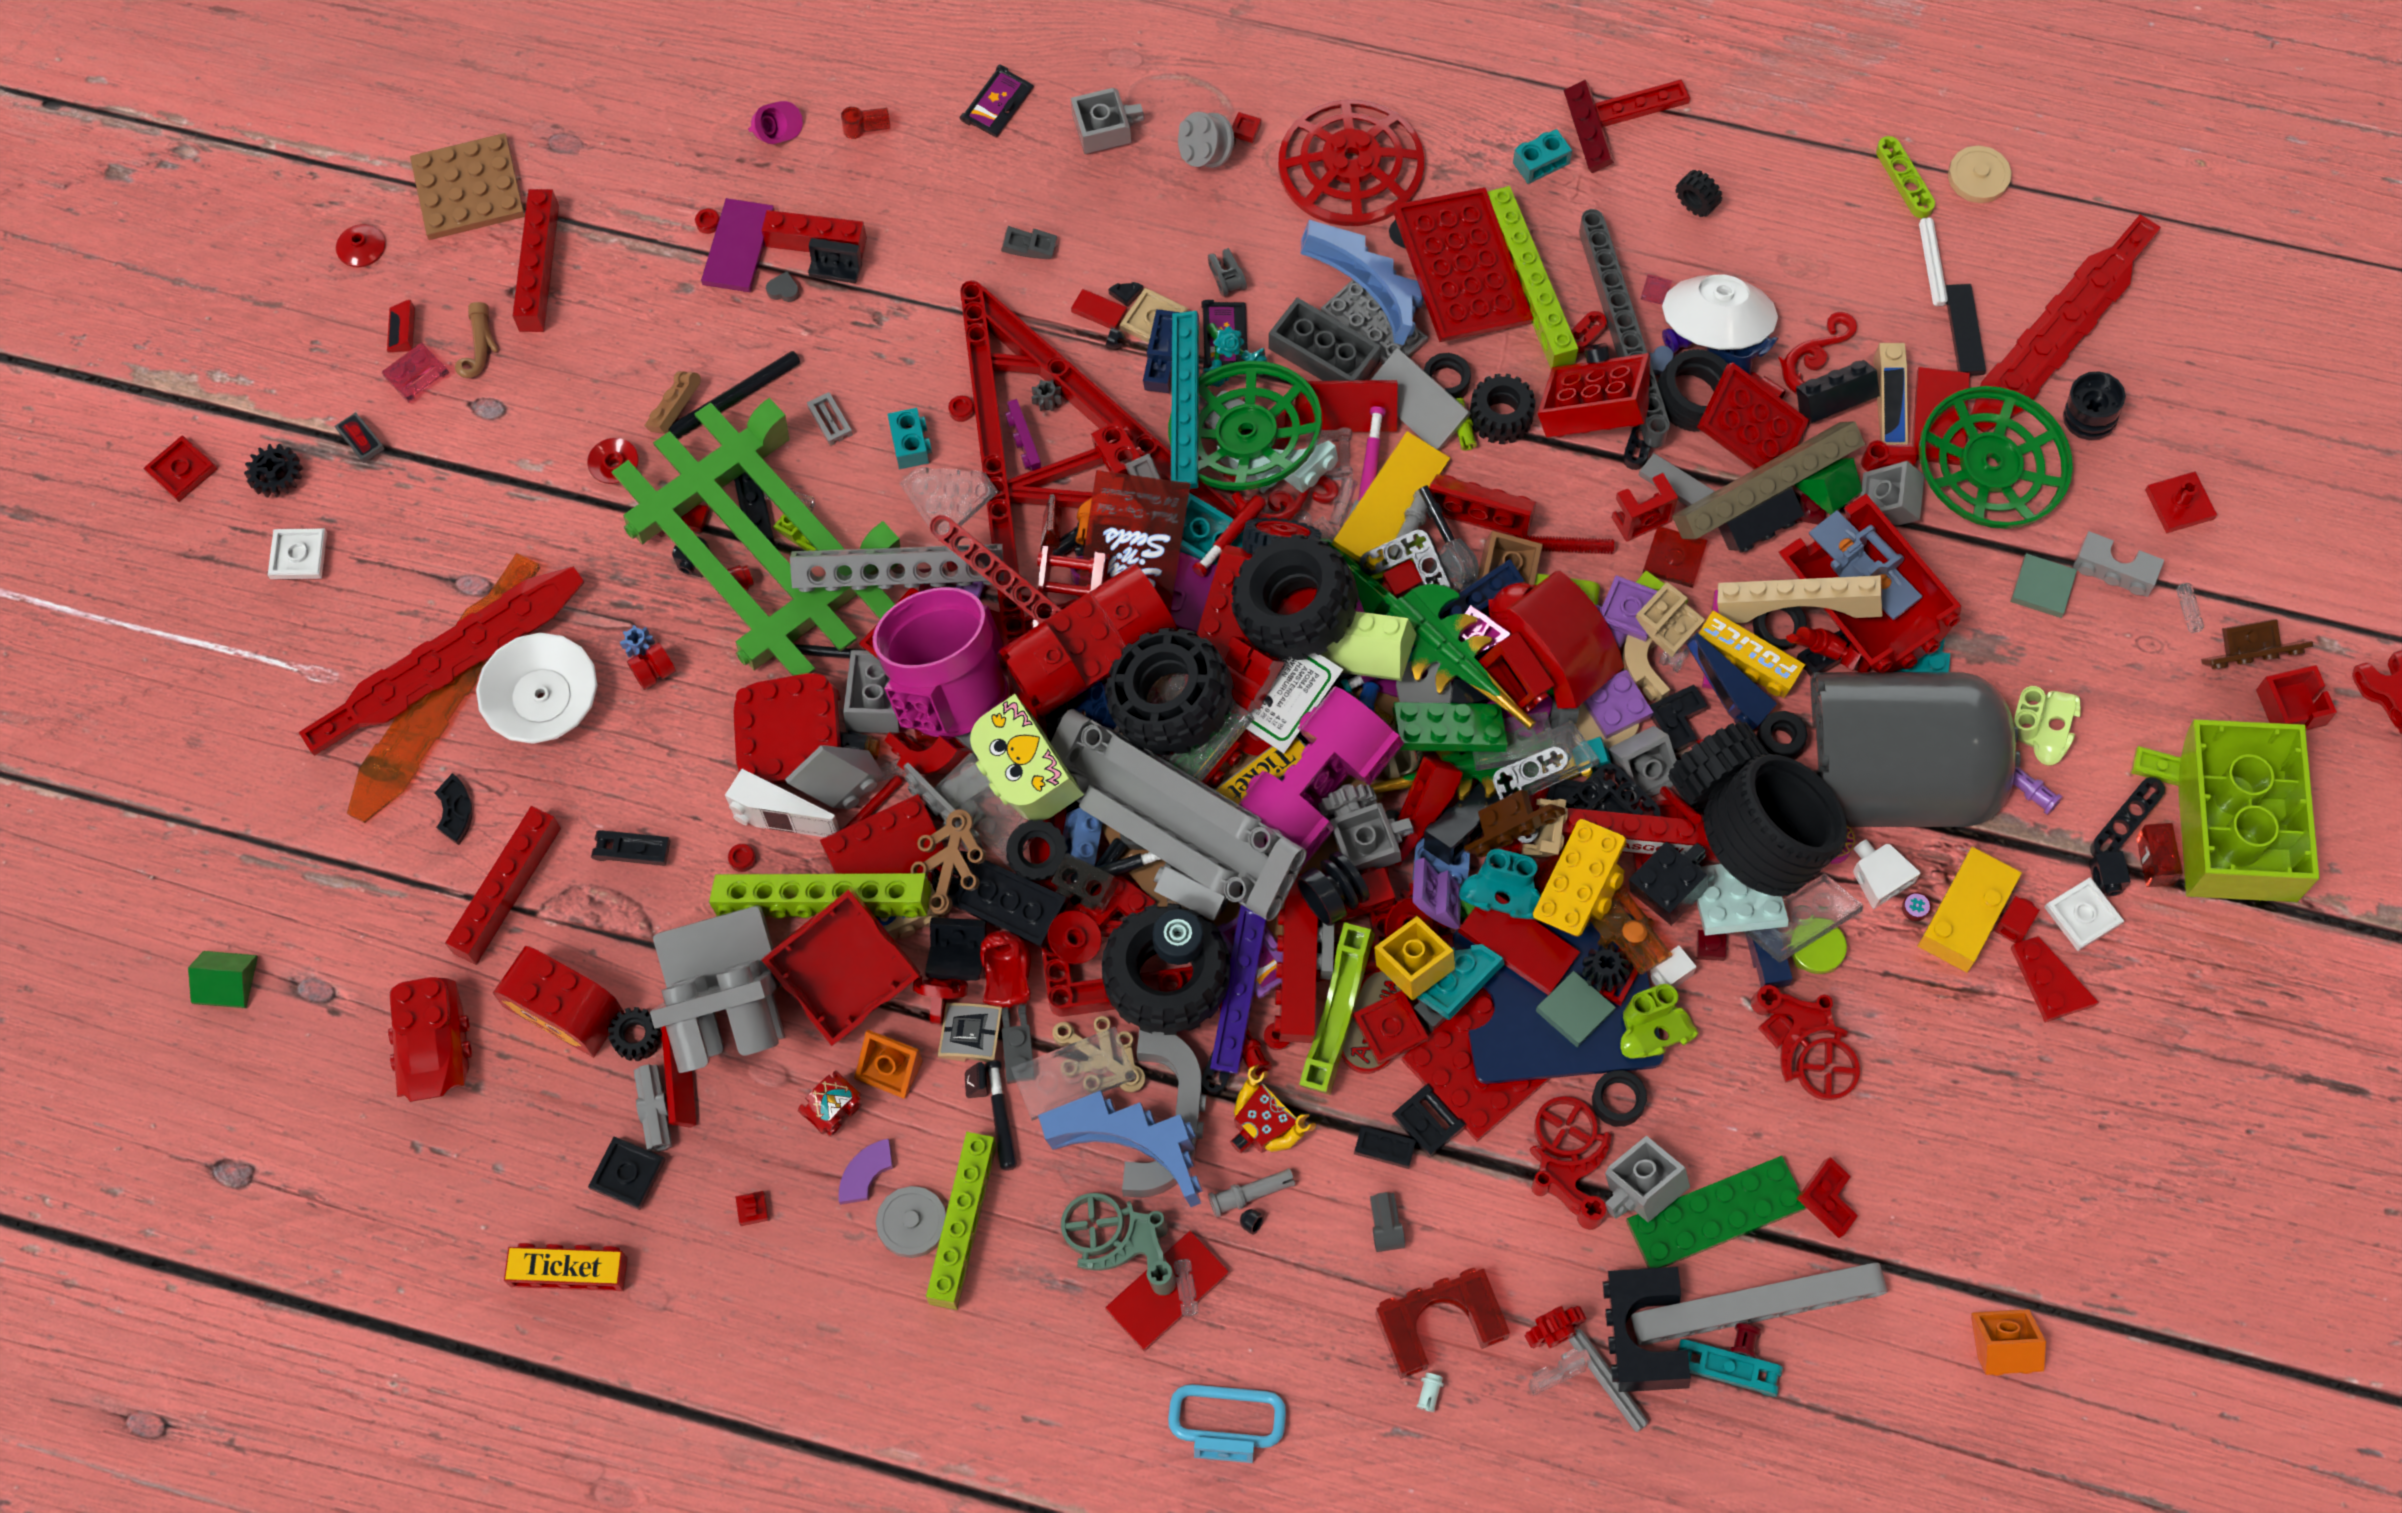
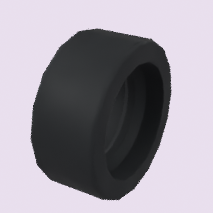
M1439 353L1431 357L1426 362L1424 371L1431 377L1434 371L1441 368H1449L1458 372L1461 375L1460 384L1453 388L1444 389L1455 399L1463 398L1468 392L1471 380L1470 367L1467 362L1459 355L1452 353Z
M1800 606L1778 609L1785 611L1791 616L1794 622V634H1796L1800 627H1807L1806 616ZM1769 612L1754 618L1753 631L1756 636L1780 650H1786L1795 645L1788 642L1787 639L1774 638L1765 627V619Z
M1613 1070L1604 1074L1597 1081L1592 1094V1107L1596 1115L1604 1123L1614 1127H1625L1634 1123L1642 1115L1647 1102V1092L1643 1082L1635 1074L1625 1070ZM1622 1083L1634 1091L1636 1103L1630 1112L1617 1114L1606 1108L1603 1102V1093L1609 1085Z

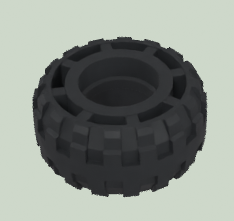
M1292 535L1289 539H1285L1282 536L1272 539L1271 544L1265 547L1261 545L1254 550L1253 556L1249 560L1245 559L1240 566L1238 572L1240 576L1235 577L1231 592L1233 595V603H1231L1233 614L1248 640L1259 650L1268 652L1272 657L1284 660L1292 657L1293 660L1308 659V655L1313 653L1320 655L1328 651L1326 647L1333 642L1338 643L1345 636L1344 629L1346 627H1351L1358 602L1356 580L1343 556L1326 541L1314 537L1309 539L1308 536ZM1301 588L1317 589L1313 601L1304 609L1290 615L1277 614L1280 603L1291 592Z
M1161 628L1159 633L1151 634V632L1140 635V640L1132 645L1128 643L1121 650L1122 656L1119 660H1114L1109 671L1111 677L1107 679L1105 695L1108 699L1107 708L1113 721L1122 734L1142 750L1144 748L1151 750L1153 754L1169 755L1173 751L1176 754L1190 752V747L1197 744L1200 747L1210 741L1209 736L1214 731L1217 733L1220 731L1225 723L1224 716L1229 714L1234 700L1231 695L1232 689H1234L1233 679L1226 662L1210 641L1199 637L1193 631L1179 629L1177 632L1174 628ZM1171 673L1188 674L1187 684L1176 698L1161 704L1147 702L1148 693L1157 680Z
M1168 903V906L1157 907L1154 904L1144 907V910L1137 914L1133 912L1123 919V923L1117 929H1113L1108 937L1102 957L1103 984L1112 1007L1114 1006L1120 1017L1127 1023H1132L1138 1026L1140 1030L1151 1034L1155 1031L1163 1032L1164 1035H1177L1176 1032L1186 1029L1191 1031L1199 1027L1201 1022L1211 1018L1218 1011L1219 1005L1223 999L1225 1000L1231 975L1229 951L1220 930L1213 922L1210 923L1205 919L1203 915L1191 909L1181 908L1179 904ZM1181 909L1189 911L1202 924L1204 934L1202 951L1196 959L1190 962L1193 968L1192 977L1184 986L1177 990L1167 992L1154 990L1148 987L1140 976L1142 965L1150 957L1157 954L1154 949L1152 935L1154 924L1162 914L1170 910Z

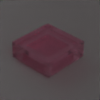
M1648 274L1641 299L1663 305L1665 296L1670 290L1672 280Z

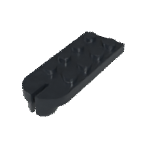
M960 851L972 873L979 878V886L973 891L964 889L961 886L962 877L957 868L954 867L953 874L959 877L952 876L947 894L952 899V906L981 920H986V922L1002 930L1016 934L1024 940L1044 949L1048 942V929L1051 922L1065 911L1070 900L987 860L981 864H975L969 861L967 857L968 852ZM973 854V858L977 860L979 857ZM937 868L930 871L935 893L941 874ZM972 877L967 879L966 884L968 887L973 884Z

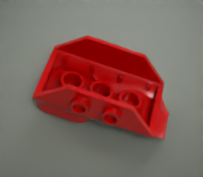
M428 977L398 983L389 992L392 1028L388 1029L389 1041L394 1048V1054L390 1055L392 1070L395 1071L397 1097L405 1096L410 1102L442 1097L450 1088L464 1086L469 1069L468 1058L472 1057V1048L466 1038V1032L470 1031L469 1018L467 1015H464L456 981L448 978Z

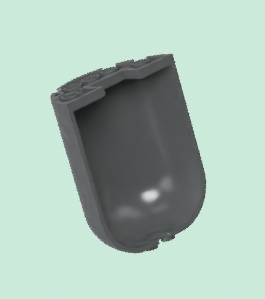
M1964 672L1812 673L1810 678L1812 727L1816 728L1818 755L1816 774L1830 787L1843 809L1848 827H1968L1991 819L2004 807L2012 790L2015 767H2020V752L2016 751L2018 727L2014 726L2010 709L2004 697L1991 683L1979 676Z

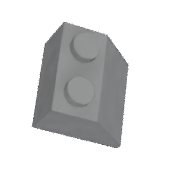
M1908 461L1864 472L1861 496L1867 494L1893 525L1898 526L1918 521L1921 514L1924 474Z
M1652 726L1608 748L1612 764L1619 766L1649 797L1660 793V789L1663 786H1668L1669 788L1674 786L1668 775L1670 769L1674 768L1673 764L1677 760L1669 735L1657 727ZM1628 789L1627 791L1632 792L1631 798L1634 801L1637 795L1633 790Z

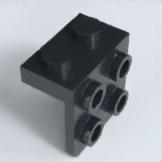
M931 917L930 950L925 969L926 977L965 981L979 980L983 967L980 950L981 942L986 937V920Z

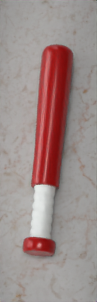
M1254 495L1214 542L1213 548H1211L1208 554L1205 555L1200 563L1196 562L1192 566L1193 571L1198 576L1204 577L1207 574L1208 567L1221 554L1225 545H1231L1244 531L1245 523L1250 519L1256 518L1266 506V501L1262 496Z

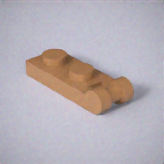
M685 371L675 373L674 384L664 393L662 401L650 413L649 419L644 425L650 432L666 434L700 385V375L696 372L687 373Z

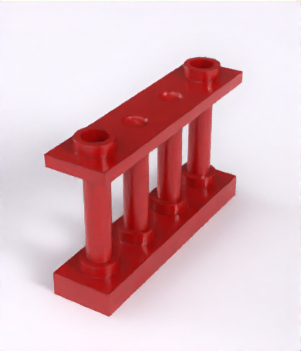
M1043 546V551L1038 553L1037 566L1040 567L1038 590L1046 597L1048 592L1084 596L1107 581L1109 554L1095 552L1094 558L1091 557L1090 560L1053 555L1054 547ZM1051 566L1089 570V573H1092L1091 584L1081 586L1050 582ZM1043 605L1039 610V615L1042 619L1049 618L1052 614V608H1046V605ZM1035 619L1033 621V628L1040 624Z

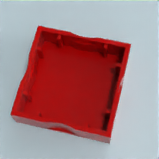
M852 887L843 892L761 959L784 989L799 1001L807 1017L831 1046L862 1023L867 1015L877 1007L888 1002L916 980L921 973Z

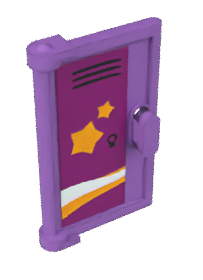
M1238 917L1227 924L1223 923L1217 927L1227 944L1230 956L1232 954ZM1267 926L1255 985L1256 995L1259 999L1265 997L1273 988L1281 984V979L1276 978V962H1281L1282 952H1277V940Z

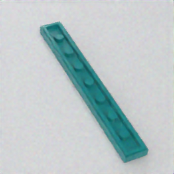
M1198 311L1172 313L1171 488L1174 491L1198 488Z

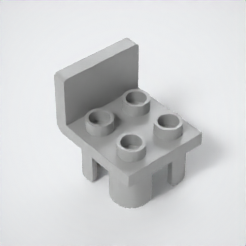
M752 906L654 935L653 941L667 988L661 990L664 1002L651 1010L650 1015L654 1029L666 1026L679 1073L703 1068L708 1064L709 1057L723 1052L724 1044L714 1013L716 1011L726 1009L736 1046L741 1055L746 1056L778 1045V1038H785L773 991L781 986V984L761 960L773 949L761 906Z

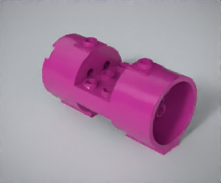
M1333 687L1317 708L1314 707L1311 712L1305 713L1301 718L1298 729L1310 744L1304 748L1301 754L1302 758L1298 763L1291 765L1284 774L1285 779L1281 781L1272 774L1262 771L1250 780L1246 790L1247 794L1239 802L1240 806L1260 817L1262 824L1279 830L1285 838L1306 850V858L1301 869L1335 829L1331 822L1318 812V803H1321L1323 798H1327L1329 793L1335 792L1349 774L1370 786L1404 744L1400 735L1394 732L1378 715L1339 687ZM1266 834V836H1265V838H1264V844H1265V846H1266V844H1267V842H1268L1267 834Z

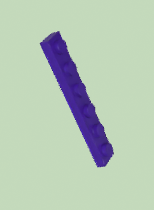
M1243 905L1240 906L1230 959L1231 975L1229 988L1225 1000L1223 999L1210 1066V1069L1214 1071L1238 1075L1267 926V920Z

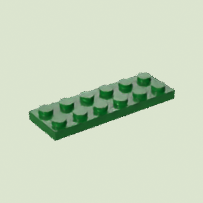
M1779 1156L1678 1197L1649 1222L1644 1220L1639 1214L1627 1218L1626 1222L1647 1267L1665 1268L1804 1211L1806 1207L1797 1199L1800 1191L1783 1156Z

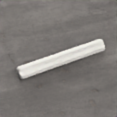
M1922 218L1919 227L1932 301L1936 307L1945 306L1948 298L1934 220L1932 218Z

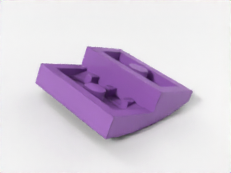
M1425 857L1416 860L1414 867L1413 903L1437 922L1453 929L1460 928L1461 899L1459 898V891L1461 885L1448 870L1438 874Z

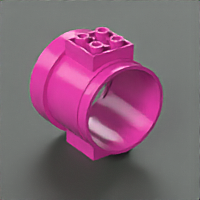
M951 587L921 591L898 602L878 622L873 634V647L883 671L890 678L884 689L901 727L918 729L922 733L934 737H939V735L950 737L963 735L972 731L974 724L980 717L1007 699L1008 683L997 658L998 650L1001 649L1003 643L989 606L983 605L974 594L963 589Z

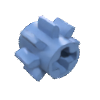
M633 625L632 629L623 631L625 640H622L620 645L622 649H626L625 652L630 658L632 655H646V649L650 648L649 645L654 644L655 641L649 635L646 627L641 630Z

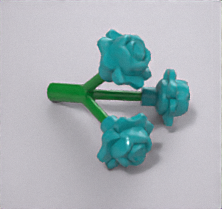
M1210 323L1206 329L1214 340L1215 356L1212 361V367L1203 369L1201 376L1208 371L1222 366L1220 354H1224L1227 358L1232 357L1233 354H1240L1241 359L1245 361L1268 362L1264 348L1253 353L1240 349L1244 340L1240 338L1241 332L1239 330H1233L1229 326L1225 330H1219L1214 323ZM1229 377L1217 381L1210 386L1220 387L1225 381H1229Z

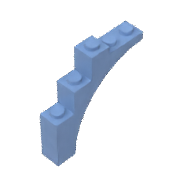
M1309 220L1301 238L1300 254L1317 259L1338 269L1362 286L1378 302L1386 314L1392 328L1394 343L1404 345L1407 337H1411L1415 329V322L1412 321L1417 307L1421 308L1424 302L1418 281L1396 275V270L1393 269L1392 258L1368 252V247L1365 246V235Z
M1100 1090L1038 1115L1045 1140L1052 1150L1087 1142L1116 1143L1136 1149L1155 1159L1171 1173L1178 1182L1190 1207L1201 1204L1198 1193L1203 1192L1197 1175L1192 1177L1190 1171L1194 1164L1189 1151L1195 1149L1192 1139L1196 1138L1191 1122L1185 1123L1181 1114L1155 1123L1151 1110L1145 1111L1141 1102L1116 1111L1111 1098L1106 1099Z

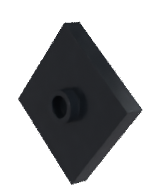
M614 1136L588 1188L637 1210H641L666 1159L663 1156Z

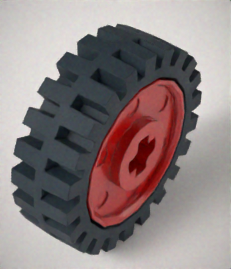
M1267 517L1261 519L1254 518L1245 523L1242 549L1253 556L1254 550L1261 545L1265 547L1271 544L1272 539L1281 536L1289 539L1292 535L1308 536L1309 539L1312 537L1321 539L1322 533L1311 525L1307 526L1306 523H1298L1295 520L1287 521V519L1283 518L1281 520L1277 518L1268 519Z

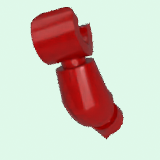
M1803 626L1797 630L1796 634L1792 633L1786 636L1788 642L1808 647L1812 652L1837 661L1841 658L1840 663L1852 671L1855 669L1858 672H1867L1870 667L1852 643L1847 647L1848 642L1826 629H1812Z

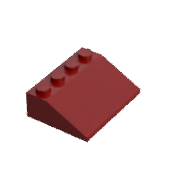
M1649 353L1612 358L1594 363L1585 362L1552 367L1537 412L1545 436L1562 437L1568 434H1584L1590 431L1612 430L1619 427H1635L1644 424L1649 408Z
M919 794L820 840L824 853L835 874L911 873V866L915 862H925L944 849L942 842L936 844V848L929 853L918 848L917 843L921 836H930L937 832ZM929 839L924 842L925 849L930 846ZM923 866L918 867L917 873H923ZM940 866L937 867V869L941 872L942 868ZM929 872L927 878L932 884L931 872Z

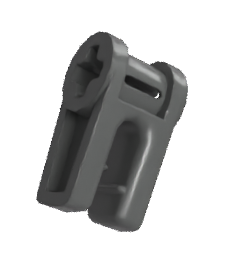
M1229 248L1222 251L1224 266H1226L1227 270L1222 269L1221 262L1218 261L1215 254L1208 255L1209 267L1223 297L1227 296L1228 292L1239 288L1240 290L1247 289L1245 276Z

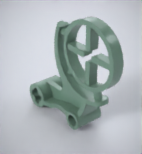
M1100 1193L1081 1195L1066 1207L1061 1218V1231L1069 1247L1075 1252L1082 1254V1259L1079 1258L1077 1261L1078 1268L1093 1271L1109 1270L1127 1263L1136 1255L1144 1254L1147 1256L1148 1269L1146 1275L1152 1290L1158 1295H1168L1174 1291L1177 1281L1160 1246V1237L1168 1233V1225L1160 1211H1152L1150 1214L1134 1212L1131 1201L1126 1202L1128 1207L1120 1210L1118 1204L1112 1198ZM1095 1201L1104 1202L1112 1206L1117 1212L1118 1217L1096 1220ZM1087 1202L1088 1215L1091 1222L1096 1220L1099 1228L1118 1226L1113 1237L1098 1247L1097 1232L1094 1227L1089 1229L1090 1248L1076 1245L1067 1234V1232L1087 1230L1089 1228L1087 1221L1068 1223L1073 1211ZM1130 1214L1128 1232L1124 1240L1120 1242L1119 1240L1124 1231L1123 1216ZM1114 1246L1117 1247L1114 1251L1103 1257L1089 1259V1256L1101 1255L1111 1250Z

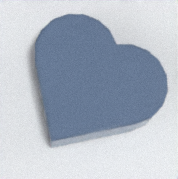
M1659 346L1655 349L1654 353H1649L1654 375H1661L1666 365L1673 359V351L1667 346Z

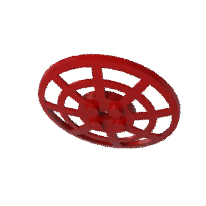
M1339 100L1317 106L1303 114L1293 123L1281 142L1278 170L1286 193L1305 213L1329 224L1363 226L1386 220L1394 215L1392 208L1395 204L1412 200L1422 182L1424 152L1417 133L1398 113L1374 102ZM1351 107L1372 109L1387 115V117L1380 121L1368 115L1352 113ZM1341 108L1342 114L1328 117L1317 125L1306 121L1330 109ZM1343 120L1344 130L1331 134L1323 129L1331 123ZM1353 120L1366 121L1374 124V126L1367 132L1354 129ZM1396 121L1403 126L1411 135L1416 150L1402 148L1397 135L1389 126ZM1300 128L1309 132L1302 143L1301 154L1286 159L1288 142L1295 130ZM1384 131L1391 139L1394 148L1380 147L1375 138ZM1314 136L1325 141L1323 151L1308 153L1309 145ZM1355 153L1358 157L1356 159H1348L1345 155ZM1381 157H1395L1394 167L1389 175L1379 168ZM1403 158L1416 159L1417 168L1410 186L1404 191L1395 182L1401 171ZM1323 162L1326 173L1320 180L1312 172L1309 163ZM1298 165L1302 166L1306 178L1314 186L1306 198L1293 185L1287 168ZM1372 176L1381 182L1373 188L1360 191V182L1366 181ZM1334 179L1343 183H1350V192L1337 190L1328 185ZM1387 188L1398 198L1384 208L1369 213H1362L1361 200L1376 196ZM1322 192L1337 199L1351 200L1352 214L1331 212L1318 207L1314 203Z

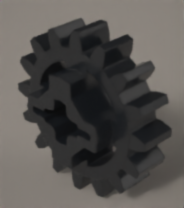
M268 444L265 451L262 448H258L260 454H251L250 457L253 461L245 463L248 470L244 472V475L248 479V484L258 495L263 492L267 498L271 493H274L276 498L279 497L280 491L288 494L289 486L297 487L294 480L302 478L299 471L303 470V467L300 464L299 457L296 453H293L290 447L284 449L282 444H278L276 449L271 444Z

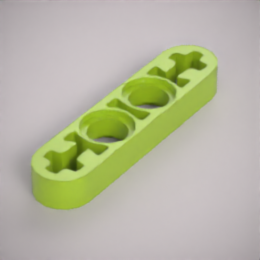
M1892 136L1881 138L1876 154L1909 210L1917 218L1929 217L1933 212L1935 200L1913 163L1896 138ZM1902 164L1906 170L1899 172L1894 169L1893 165ZM1913 183L1918 189L1910 191L1905 187V184Z

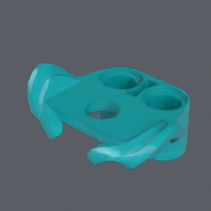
M1493 849L1488 852L1478 874L1465 879L1459 891V898L1484 911L1492 909L1508 913L1512 918L1535 919L1533 911L1541 897L1539 891L1534 887L1537 864L1529 856L1502 849ZM1491 864H1496L1500 868H1495ZM1518 871H1524L1527 875H1522ZM1498 892L1506 893L1510 898V902L1507 904L1498 903L1495 899V894Z

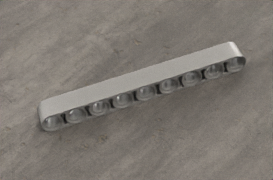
M1871 1263L1644 1310L1632 1314L1631 1319L1638 1345H1648L1735 1327L1737 1323L1749 1324L1874 1298L1888 1293L1880 1263Z

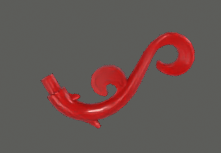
M1835 312L1827 320V330L1831 335L1836 334L1835 325L1843 324L1848 328L1845 334L1808 340L1794 347L1785 359L1782 356L1778 357L1782 368L1783 380L1793 393L1797 394L1796 386L1805 383L1801 380V373L1797 374L1796 363L1799 358L1805 355L1804 364L1808 369H1821L1827 360L1826 351L1822 347L1844 342L1855 335L1857 323L1852 315L1845 312Z
M1321 476L1314 486H1322L1326 493L1319 494L1315 491L1312 494V498L1321 504L1333 503L1338 496V487L1330 478ZM1309 487L1304 493L1300 492L1295 500L1285 491H1273L1267 501L1269 508L1279 512L1281 509L1280 505H1283L1286 509L1276 514L1261 511L1256 518L1267 517L1268 519L1277 518L1278 520L1283 518L1290 521L1300 512L1312 487ZM1240 491L1231 496L1237 505L1236 509L1238 512L1249 502V500H1245Z

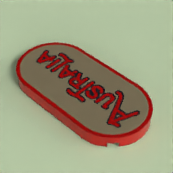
M1375 970L1362 980L1353 1013L1397 993L1401 989L1388 979L1387 975L1381 970ZM1406 995L1409 1003L1412 1006L1413 1001ZM1352 1016L1342 1052V1058L1346 1065L1353 1071L1362 1074L1375 1073V1071L1388 1066L1392 1058L1378 1065Z

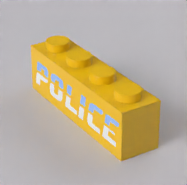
M1714 610L1698 633L1751 681L1762 685L1774 696L1785 698L1805 666L1804 663Z

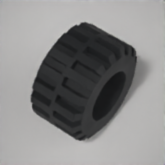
M1500 373L1495 374L1494 378L1486 377L1484 383L1480 381L1477 384V389H1474L1470 406V418L1473 422L1474 431H1480L1479 436L1483 439L1488 437V442L1494 443V440L1499 441V444H1505L1507 440L1509 443H1513L1516 437L1519 439L1523 438L1525 432L1528 433L1530 430L1536 404L1534 392L1529 390V384L1527 382L1521 383V378L1517 376L1515 379L1511 378V374H1506L1505 377H1502ZM1503 403L1511 406L1515 411L1510 414H1499L1494 412L1490 406Z

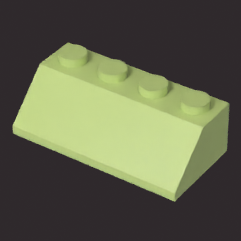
M1356 612L1351 627L1344 629L1345 636L1338 643L1333 642L1326 647L1328 651L1320 654L1343 669L1341 673L1402 681L1416 638V632L1408 618Z

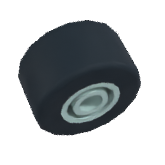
M1181 909L1170 910L1162 914L1154 924L1152 932L1154 949L1165 962L1174 965L1188 964L1196 959L1202 951L1204 943L1202 924L1189 911Z

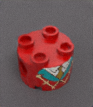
M836 1070L832 1074L833 1078L828 1075L805 1098L809 1102L805 1107L801 1103L798 1108V1112L810 1121L821 1134L827 1133L830 1137L842 1126L840 1123L841 1119L846 1114L851 1117L862 1105L860 1103L861 1093L850 1085Z

